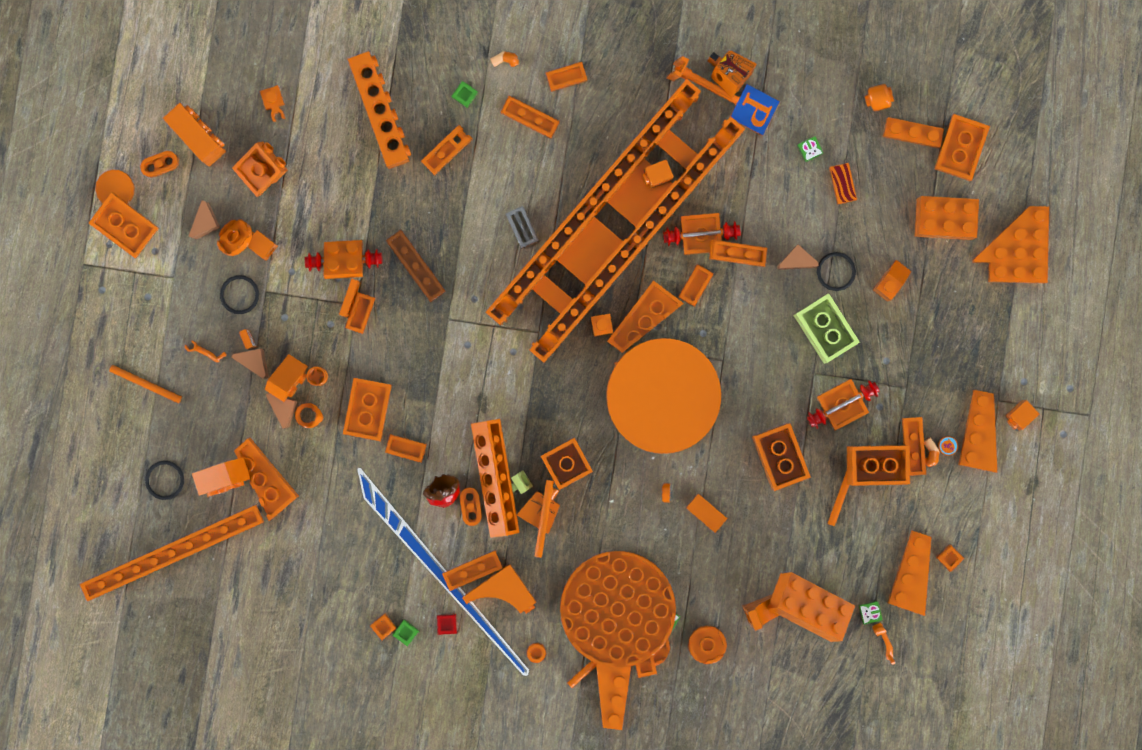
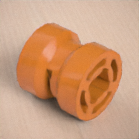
M312 367L308 370L306 378L310 384L322 386L328 380V373L324 368Z

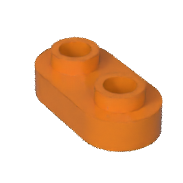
M164 151L144 159L141 162L140 169L145 176L153 178L176 169L179 164V158L171 151ZM172 158V163L168 165L167 160ZM151 165L155 167L153 171H149Z
M468 487L462 490L460 494L462 518L467 525L475 526L482 519L480 497L475 488ZM468 493L473 494V500H468L466 495ZM471 512L476 514L475 519L469 518Z

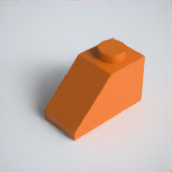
M895 260L873 288V291L887 302L891 301L904 285L911 271Z

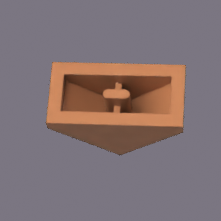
M203 200L189 233V237L194 239L201 238L220 229L210 204Z
M796 245L778 265V270L818 267V262L801 246Z
M263 349L232 355L231 358L261 378H268V369Z
M270 393L266 394L282 428H289L298 401L287 398L283 402Z

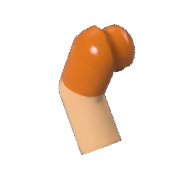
M502 51L490 58L494 67L503 62L509 63L511 67L519 64L518 56L512 52Z
M930 437L924 441V445L929 451L928 457L925 459L926 466L928 467L937 465L940 454L938 447Z

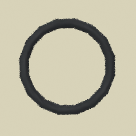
M828 253L818 263V280L828 290H845L851 286L855 279V264L844 253ZM840 256L850 263L852 276L844 286L831 287L822 279L821 266L829 257Z
M236 275L223 283L220 290V299L222 305L229 312L245 314L256 306L259 300V290L257 284L251 278L244 275ZM236 279L248 281L255 290L253 304L244 310L230 308L224 299L226 286Z
M159 461L147 470L145 486L153 497L160 500H170L176 497L183 489L184 474L175 463ZM167 464L173 466L178 471L180 485L175 493L169 496H161L152 491L149 485V477L155 467Z

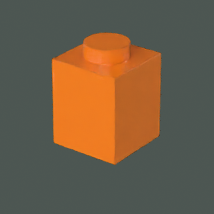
M667 159L645 167V173L642 174L646 185L650 184L651 188L669 182L674 178Z
M256 230L255 233L252 232V238L247 247L267 261L278 245Z
M610 314L591 317L594 337L613 334Z
M1021 400L1005 416L1009 419L1007 423L1013 429L1023 430L1040 414L1027 400Z

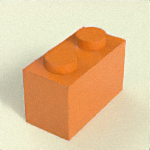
M288 354L267 380L265 390L284 402L288 396L292 397L295 394L298 384L302 385L304 383L308 366Z

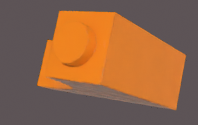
M511 564L505 566L462 597L466 604L485 597L502 599L514 606L520 614L522 612L529 613L535 608L534 604L536 603L535 598Z
M773 594L742 606L749 624L755 631L761 629L770 620L780 616L767 609Z

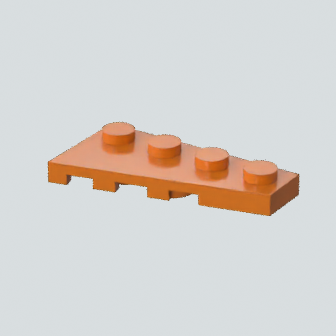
M653 280L607 342L623 353L684 303Z
M973 390L958 465L998 473L994 394Z
M251 438L246 439L234 450L238 459L244 458L250 476V484L259 497L258 500L267 514L268 521H271L299 497Z
M911 531L887 602L888 604L925 616L931 549L930 536Z
M596 663L603 728L622 730L631 666L614 668Z

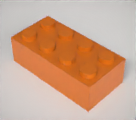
M792 572L780 574L767 609L830 642L843 641L855 605Z

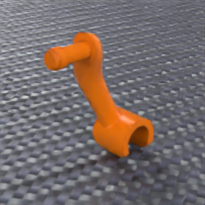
M191 340L194 344L193 349L190 350L185 345L187 351H197L217 363L227 355L223 352L217 357L214 353L198 346L197 342Z
M882 623L873 625L872 629L875 635H881L886 645V659L890 660L892 665L895 664L893 647L886 634V629Z

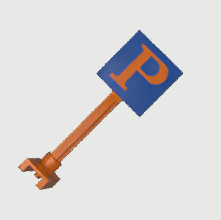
M682 56L674 61L675 71L668 74L667 79L675 81L680 77L685 80L689 79L735 104V107L730 116L742 126L761 136L764 135L780 101L748 84L745 85L740 97L734 95L732 98L720 86L693 73L691 69L687 68L689 59Z

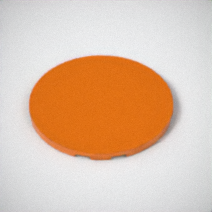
M669 338L652 339L633 347L617 362L607 385V407L615 427L630 443L653 453H675L695 445L710 431L720 410L721 386L712 363L697 348L680 340Z
M612 551L595 555L586 560L571 574L562 593L560 614L565 634L579 653L597 664L622 668L634 666L648 660L664 646L675 623L676 604L668 579L654 563L635 553Z

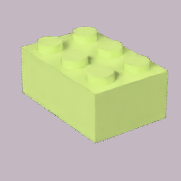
M829 293L793 315L824 364L860 343Z

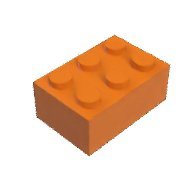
M179 103L163 119L192 152L210 167L226 153L223 148L225 144L214 133L210 134L212 130L201 119L197 120L200 116L192 108Z
M920 196L916 202L915 237L961 240L977 238L979 199Z
M790 423L752 436L773 491L811 478Z
M908 445L847 446V485L910 484V452Z

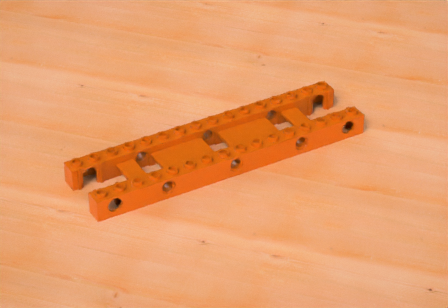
M688 79L683 82L485 312L501 326L504 322L508 321L507 318L519 304H523V300L532 290L559 312L560 315L551 325L547 326L548 329L538 342H533L529 350L543 363L555 352L744 132L745 128L730 116L728 120H724L720 131L714 137L708 139L705 147L699 154L671 132L670 129L678 120H682L683 114L694 102L698 101L701 90ZM658 145L679 163L685 171L674 183L669 181L651 188L650 184L646 185L642 174L645 173V167L651 165L645 158ZM607 203L635 226L633 232L624 241L595 218ZM557 261L585 284L583 290L574 299L545 276Z

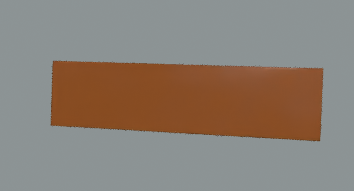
M399 230L386 240L430 302L446 292L402 230Z

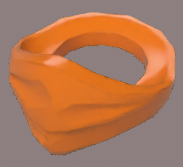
M312 403L301 404L295 412L297 423L305 428H314L324 419L321 410ZM304 408L312 409L316 412L315 421L310 423L304 422L300 417L301 411Z

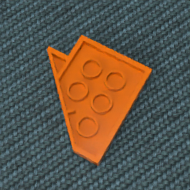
M1027 207L973 259V263H989L988 282L1048 283L1049 207Z

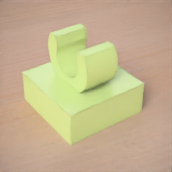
M523 470L511 478L514 482L511 484L513 492L519 490L522 494L533 487Z

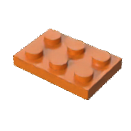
M953 114L934 169L972 181L990 126Z
M110 193L89 221L91 226L135 259L159 229L158 226L114 193Z
M353 378L343 434L381 441L392 385Z

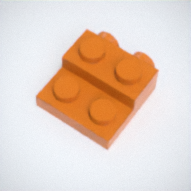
M263 141L255 143L232 168L256 197L261 196L272 183H276L288 171L285 167L286 162L281 157H276L273 153V147Z

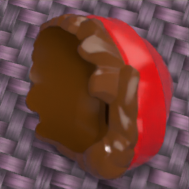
M442 474L441 477L435 476L431 484L424 489L423 495L430 505L447 508L456 501L460 494L459 480L449 474Z

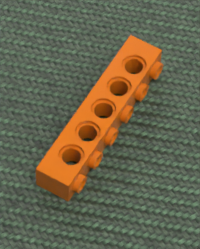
M367 51L348 58L387 168L391 169L410 162L408 156H411L408 144L404 146L402 138H405L402 128L397 127L396 120L399 119L396 111L390 108L389 103L392 102L390 94L383 89L382 85L385 84L382 73L378 74L376 67L379 64L376 56H371L370 52ZM366 70L372 71L370 78L363 77V73ZM372 88L379 89V93L376 96L369 95ZM378 106H385L386 108L382 114H377L376 109ZM386 123L392 124V129L389 132L382 130ZM392 141L399 143L398 148L395 150L389 149V144Z
M500 419L472 423L471 429L490 538L520 533Z

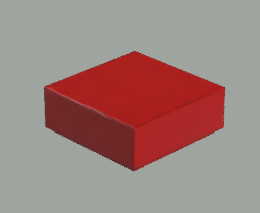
M456 614L437 615V635L457 634Z

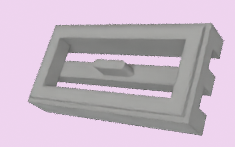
M523 206L506 213L521 249L539 241ZM520 211L522 212V215L533 236V239L531 240L529 239L528 234L523 226V223L518 215V212ZM512 215H515V218L527 242H522V239L511 218Z

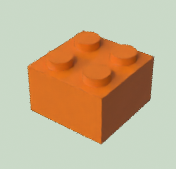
M575 437L541 455L559 490L593 472Z
M244 458L223 462L192 473L199 496L207 494V497L244 486V481L250 480Z

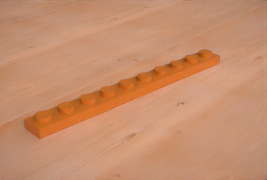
M254 505L81 583L80 587L88 602L262 524L264 520L257 505Z

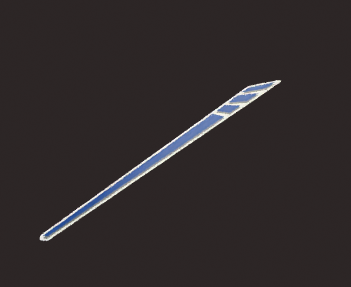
M358 468L365 501L522 675L527 676L529 669L472 601L466 604L462 599L465 595L464 591L460 587L449 591L442 573L446 572L444 567L362 469Z

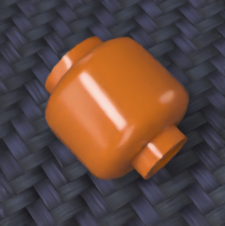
M886 84L870 87L868 95L865 96L867 107L871 106L873 111L890 108L892 102H894L891 87H887Z

